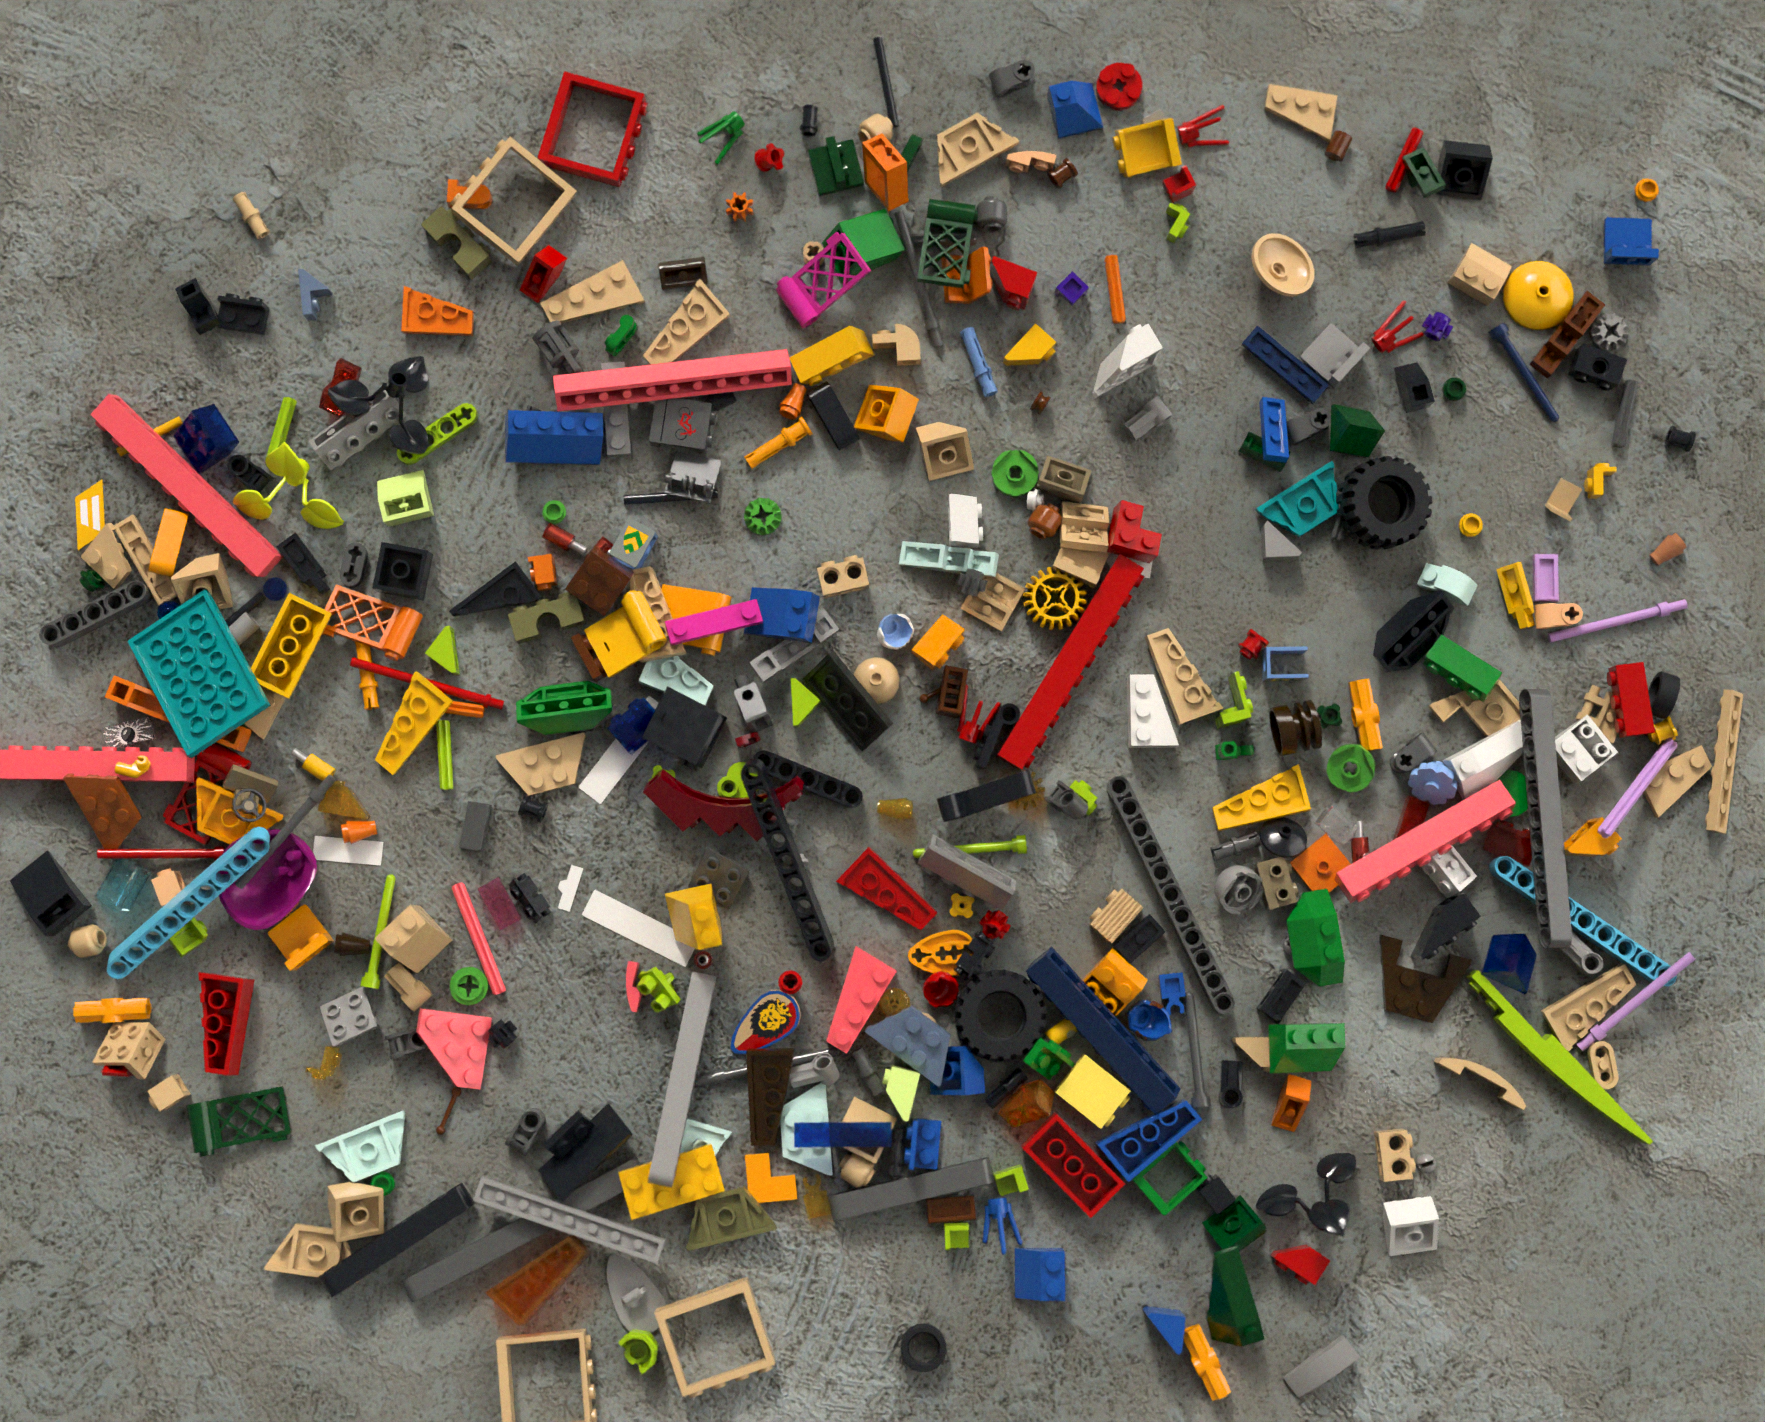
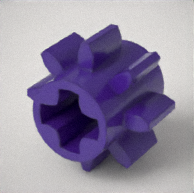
M1435 312L1434 316L1429 314L1422 325L1423 328H1426L1424 334L1434 341H1440L1441 338L1446 339L1453 329V326L1449 325L1451 319L1440 312Z

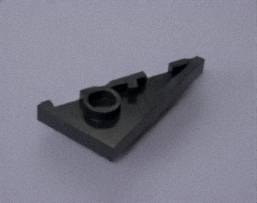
M515 561L449 612L456 617L536 602L544 598Z

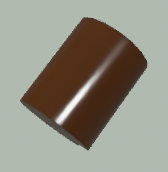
M1334 131L1324 153L1325 156L1333 161L1342 162L1351 144L1352 137L1343 131Z

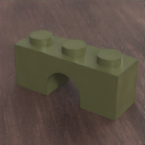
M440 206L421 223V226L440 247L449 240L461 242L459 252L452 258L458 267L473 280L492 262L489 257L491 252L482 242L477 244L473 239L475 237L474 233L466 225L462 228L457 221L459 219L451 213V209L446 211Z
M570 592L558 595L559 599L553 601L543 599L535 602L536 606L530 608L526 606L514 608L513 613L508 614L516 642L521 644L541 638L539 624L546 616L558 617L563 630L587 624L580 599Z

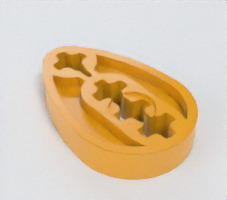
M960 930L942 931L920 940L911 947L908 952V959L911 964L931 973L943 971L951 975H959L954 971V964L962 954L957 955L955 960L952 959L951 955H947L945 960L942 961L939 956L935 955V952L939 951L941 946L946 951H949L953 945L956 946L957 950H961L963 945H969L972 938ZM917 948H920L922 953H931V956L923 957L919 963L915 958H912V954L916 952Z

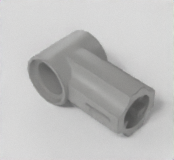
M1157 396L1142 408V411L1127 421L1123 427L1127 434L1136 441L1153 427L1157 428L1172 416V413Z
M1573 932L1571 945L1568 948H1559L1577 966V969L1582 974H1595L1603 968L1601 956L1594 953ZM1587 957L1592 958L1595 963L1592 970L1587 969L1585 966Z
M821 1053L810 1063L791 1067L790 1081L793 1088L819 1081L824 1085H831L839 1079L840 1073L832 1056L828 1053Z

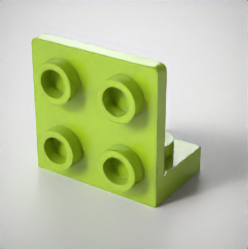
M1239 671L1232 673L1228 677L1236 707L1220 712V716L1215 719L1217 729L1245 722L1251 718V713H1253L1252 702L1250 699H1246L1244 691L1247 689L1244 676H1240Z

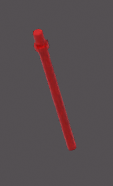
M355 657L351 659V667L407 683L412 681L413 674ZM427 679L445 694L483 704L485 708H488V706L500 710L503 708L504 701L491 697V694L482 695Z

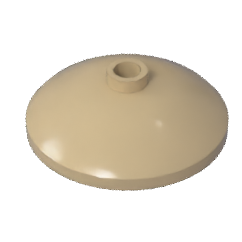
M1267 234L1255 243L1252 249V264L1257 276L1265 286L1278 294L1289 297L1302 295L1311 287L1314 281V267L1309 255L1300 244L1282 234Z

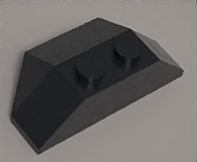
M1440 590L1409 600L1377 631L1373 656L1385 672L1410 669L1433 647L1441 634L1444 635L1450 614L1454 610V606L1445 593Z

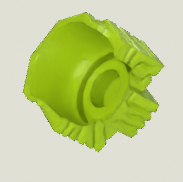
M632 1329L618 1341L620 1346L626 1349L623 1352L625 1358L632 1365L635 1363L639 1365L641 1374L657 1362L659 1344L650 1331Z

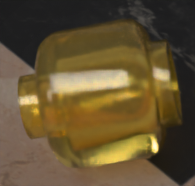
M899 988L886 990L879 1001L880 1009L887 1017L900 1013L911 1005L907 993Z

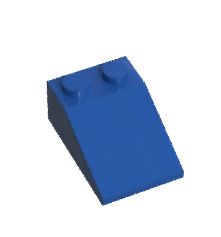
M752 587L750 600L757 599L763 623L746 627L744 634L812 643L820 601L818 595L813 592L793 589Z

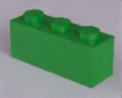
M1442 634L1426 655L1423 663L1429 672L1441 675L1448 684L1455 688L1463 689L1470 698L1476 701L1480 700L1483 703L1495 688L1502 675L1501 671Z

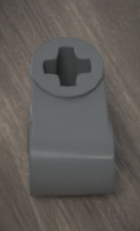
M1020 60L992 71L989 74V78L997 97L1007 96L1016 90L1029 86L1033 82L1035 69L1029 60ZM1024 70L1025 73H1028V76L1024 77L1023 74H1020V71Z
M1317 408L1287 421V433L1293 445L1300 444L1325 431L1331 422V414L1325 408ZM1316 417L1324 419L1322 425L1320 422L1315 423Z
M1422 732L1391 757L1390 767L1396 773H1405L1429 759L1437 750ZM1402 758H1405L1406 762L1402 766L1400 762L1402 761Z
M1058 780L1056 783L1057 787L1044 800L1057 811L1063 812L1072 819L1082 818L1088 811V804L1075 791Z
M416 1029L385 1036V1040H388L391 1050L390 1060L428 1048L425 1043L424 1045L417 1043Z
M531 1108L526 1111L509 1134L505 1145L517 1148L522 1151V1155L526 1156L544 1125V1113L538 1108ZM529 1114L537 1116V1126H531L528 1123L527 1117Z

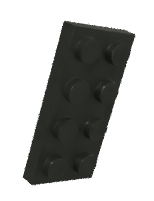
M834 650L827 654L803 678L805 683L862 752L893 725V722Z

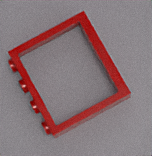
M564 71L537 159L548 168L620 188L622 181H625L628 176V160H632L635 153V146H633L635 137L639 138L641 133V117L646 116L648 102H646L645 94ZM574 86L634 102L613 172L553 156Z

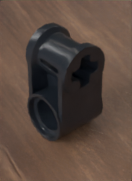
M233 455L227 462V468L231 474L242 481L250 490H256L261 495V491L268 482L275 479L242 455ZM241 461L245 462L244 470L236 472V464Z

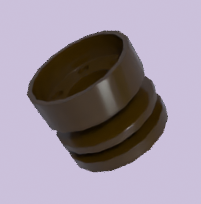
M1312 700L1304 701L1303 707L1300 702L1294 703L1293 714L1287 705L1270 708L1269 720L1275 748L1280 756L1297 753L1298 742L1304 751L1310 750V744L1313 749L1322 747L1321 721Z

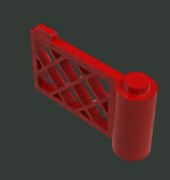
M216 742L200 752L195 763L194 786H191L192 782L184 783L174 804H168L163 814V817L166 818L164 823L207 845L212 836L205 834L202 837L196 833L194 824L197 823V820L193 821L189 809L190 807L197 806V802L188 805L186 799L188 790L196 788L197 791L196 780L200 767L208 771L211 780L209 782L216 784L218 781L225 780L233 764L249 770L252 762ZM185 809L188 823L180 825L173 821L177 811Z

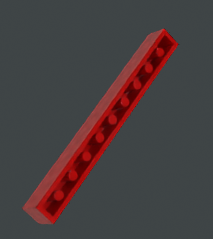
M1119 554L996 757L1019 771L1023 767L1029 768L1035 758L1032 755L1035 747H1042L1047 738L1044 735L1048 726L1054 727L1060 717L1056 714L1060 706L1065 708L1072 696L1068 694L1073 686L1075 688L1079 686L1084 677L1080 674L1083 668L1091 666L1096 658L1093 655L1094 650L1097 646L1102 648L1108 638L1105 634L1108 627L1114 628L1120 616L1117 612L1120 607L1126 608L1133 597L1129 594L1133 586L1138 588L1145 576L1141 574L1144 570L1143 567Z

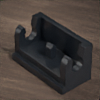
M1283 969L1257 1009L1279 1024L1306 983L1289 970Z

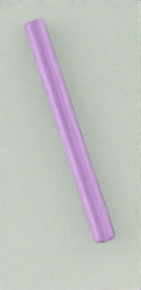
M1672 738L1664 740L1600 825L1598 834L1603 838H1608L1613 834L1675 751L1677 742Z

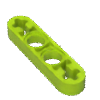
M463 403L426 427L427 435L434 437V443L427 447L424 454H412L413 457L411 459L408 457L403 458L405 452L397 449L399 460L403 464L413 465L472 426L478 419L476 408L472 404ZM465 409L468 412L473 411L470 413L471 418L469 420L467 418L459 420L462 424L461 426H458L457 422L452 418L455 415L457 419L463 417ZM444 422L453 423L454 429L451 433L445 434L441 431V426Z

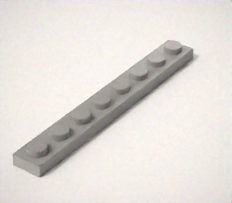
M483 1176L480 1179L473 1201L656 1264H658L666 1239Z

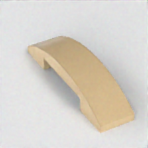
M1447 1057L1435 1058L1434 1063L1454 1074L1460 1075L1463 1068L1498 1086L1501 1088L1497 1096L1498 1098L1518 1109L1525 1110L1526 1104L1519 1093L1494 1071L1467 1060Z

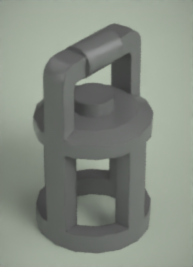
M559 320L546 324L534 334L532 339L552 368L563 367L568 374L581 373V368L574 359L579 349ZM559 332L565 339L569 347H566L565 344L562 342V340L558 336ZM546 342L555 355L554 358L543 343Z

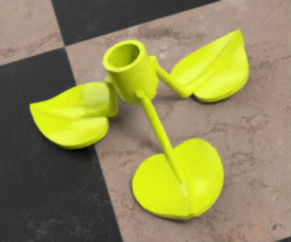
M286 442L270 452L265 460L267 467L272 473L284 477L270 495L263 499V496L256 490H243L236 494L233 499V504L244 514L255 519H266L272 513V508L268 502L271 501L286 482L291 486L302 484V504L305 507L301 510V516L309 524L317 528L332 529L344 523L336 509L328 502L321 499L307 501V484L309 480L306 479V475L310 465L305 460L298 458Z

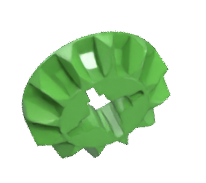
M757 498L750 502L745 509V524L755 534H771L781 523V510L777 503L769 498ZM760 507H762L765 513L771 514L766 517V525H763L761 519L753 518L760 514Z
M474 967L459 969L450 981V992L453 998L463 1005L479 1003L486 997L489 988L484 973ZM471 975L472 983L479 985V988L471 989L468 997L467 989L459 985L468 983Z

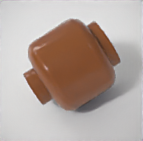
M1050 503L1036 506V509L1028 519L1030 533L1043 540L1053 537L1062 522V517L1058 513L1060 511L1059 508Z

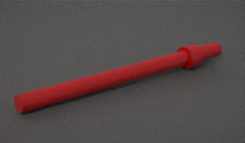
M215 846L214 849H98L97 858H214L216 861L226 848L225 846Z

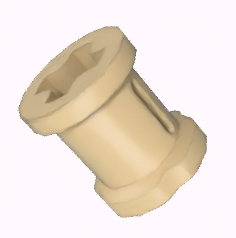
M810 241L804 246L803 258L805 264L815 257H810L809 252L815 254L823 250L819 242ZM824 257L820 260V265L823 263Z

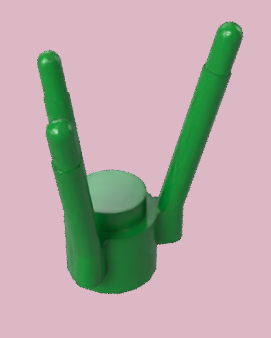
M732 111L729 115H725L722 119L697 133L698 136L707 133L698 140L700 144L721 130H724L727 135L733 134L715 160V164L720 163L736 139L743 134L741 128L745 126V123L737 112Z

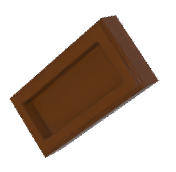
M974 1194L926 1199L928 1224L976 1220Z

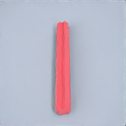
M462 882L457 883L451 889L492 993L499 995L505 992L506 988L465 884Z

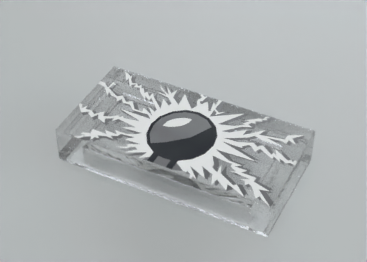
M150 716L102 728L106 747H117V749L156 740Z

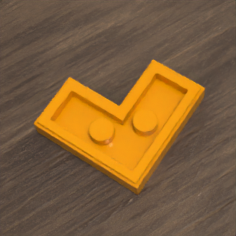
M769 1152L745 1155L748 1191L758 1203L797 1199L795 1174L771 1177Z

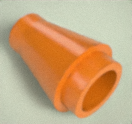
M794 383L792 389L779 405V413L782 416L795 420L797 416L801 415L804 396L807 390L806 387Z
M375 820L346 821V824H341L344 843L350 842L353 844L372 835H377Z

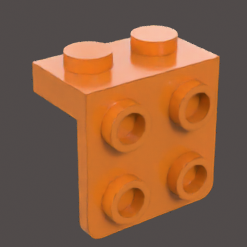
M980 247L968 254L966 269L971 270L969 284H964V288L944 286L945 303L970 304L991 292L993 285L992 278L990 277L991 257L987 247ZM950 255L955 261L963 257L960 255ZM945 257L941 258L942 270L951 265ZM955 268L946 273L950 279L960 280L961 275Z

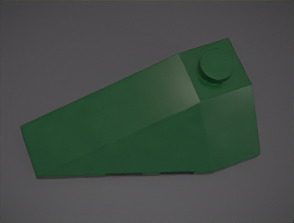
M1238 1246L1214 1252L1211 1271L1212 1285L1208 1297L1210 1301L1209 1310L1206 1314L1212 1340L1240 1347L1265 1340Z

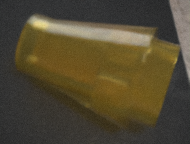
M907 798L879 799L877 813L905 821V819H911L913 801Z

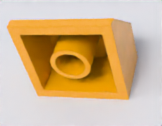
M869 385L854 428L888 441L904 442L919 399L901 388Z
M1603 817L1590 819L1564 842L1565 855L1592 857L1607 854L1609 856L1619 847L1617 843L1622 838L1616 831L1610 837L1603 838L1598 834V828L1605 819Z

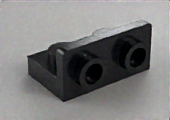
M226 293L225 296L218 295L217 300L220 302L218 314L220 325L217 326L218 328L265 335L269 307L262 299L257 297H249L248 300L240 299V296Z

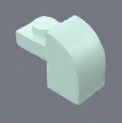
M1426 563L1417 582V585L1421 588L1435 592L1441 590L1449 601L1466 606L1469 605L1478 586L1470 577L1458 570L1445 565L1439 567Z

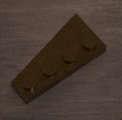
M795 1048L746 1050L751 1146H775L777 1142Z

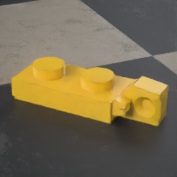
M1521 562L1498 568L1496 571L1508 613L1512 614L1514 619L1517 618L1520 629L1535 626L1532 614L1534 613V605Z

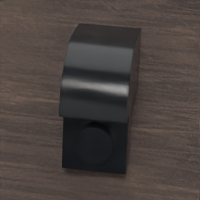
M196 278L175 288L181 304L190 315L195 330L199 335L211 331L220 325L218 313Z

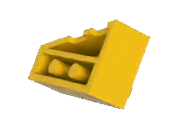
M848 326L789 357L800 383L813 386L820 383L822 378L835 375L845 368L875 356L864 330Z

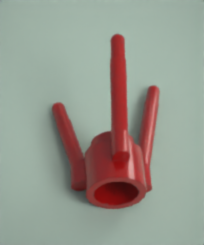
M1221 105L1178 126L1181 144L1187 143L1188 148L1204 145H1228V140H1196V138L1200 137L1199 129L1220 122L1221 118L1217 117L1199 124L1196 123L1218 113L1225 106Z
M1405 300L1397 306L1381 327L1373 333L1372 343L1381 353L1384 351L1390 353L1395 348L1424 336V333L1420 332L1394 343L1396 340L1395 334L1414 319L1413 316L1407 318L1393 330H1385L1405 306Z
M966 685L962 713L957 731L960 732L958 738L976 744L978 739H982L986 724L991 722L1001 703L997 702L979 729L980 725L976 723L983 705V701H979L972 721H966L964 725L968 685Z

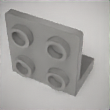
M1329 324L1300 358L1335 388L1368 352L1370 347L1364 342L1358 347L1333 324Z

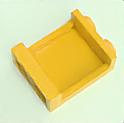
M1164 118L1115 130V136L1112 137L1115 151H1119L1120 159L1117 160L1120 174L1123 173L1124 177L1128 178L1132 177V175L1169 166L1182 165L1173 118Z

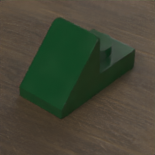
M1424 147L1403 156L1402 159L1411 188L1417 186L1423 198L1445 189L1446 184Z

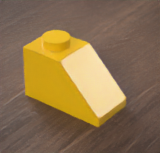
M1035 323L1004 357L1003 363L1006 366L1040 364L1043 360L1048 361L1056 352L1054 350L1056 341Z

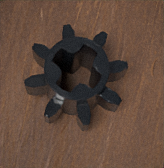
M501 1019L488 1030L492 1036L487 1040L494 1048L500 1045L505 1049L517 1038L514 1034L517 1028L511 1021L505 1023Z

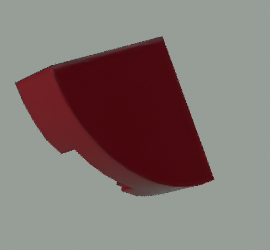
M758 732L735 738L740 749L761 740Z

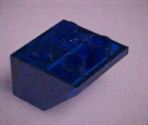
M215 404L192 410L173 435L177 444L189 459L190 464L199 474L230 455L239 444V440Z
M644 697L633 700L628 705L629 710L623 715L619 713L609 722L611 725L607 727L631 755L648 742L641 737L655 711Z

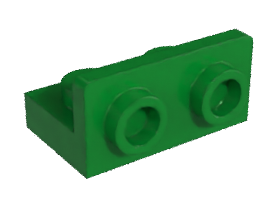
M1039 1038L1023 1060L1049 1081L1058 1073L1063 1062H1066L1072 1068L1076 1065L1070 1060L1072 1055L1053 1040L1050 1039L1047 1043L1042 1038Z

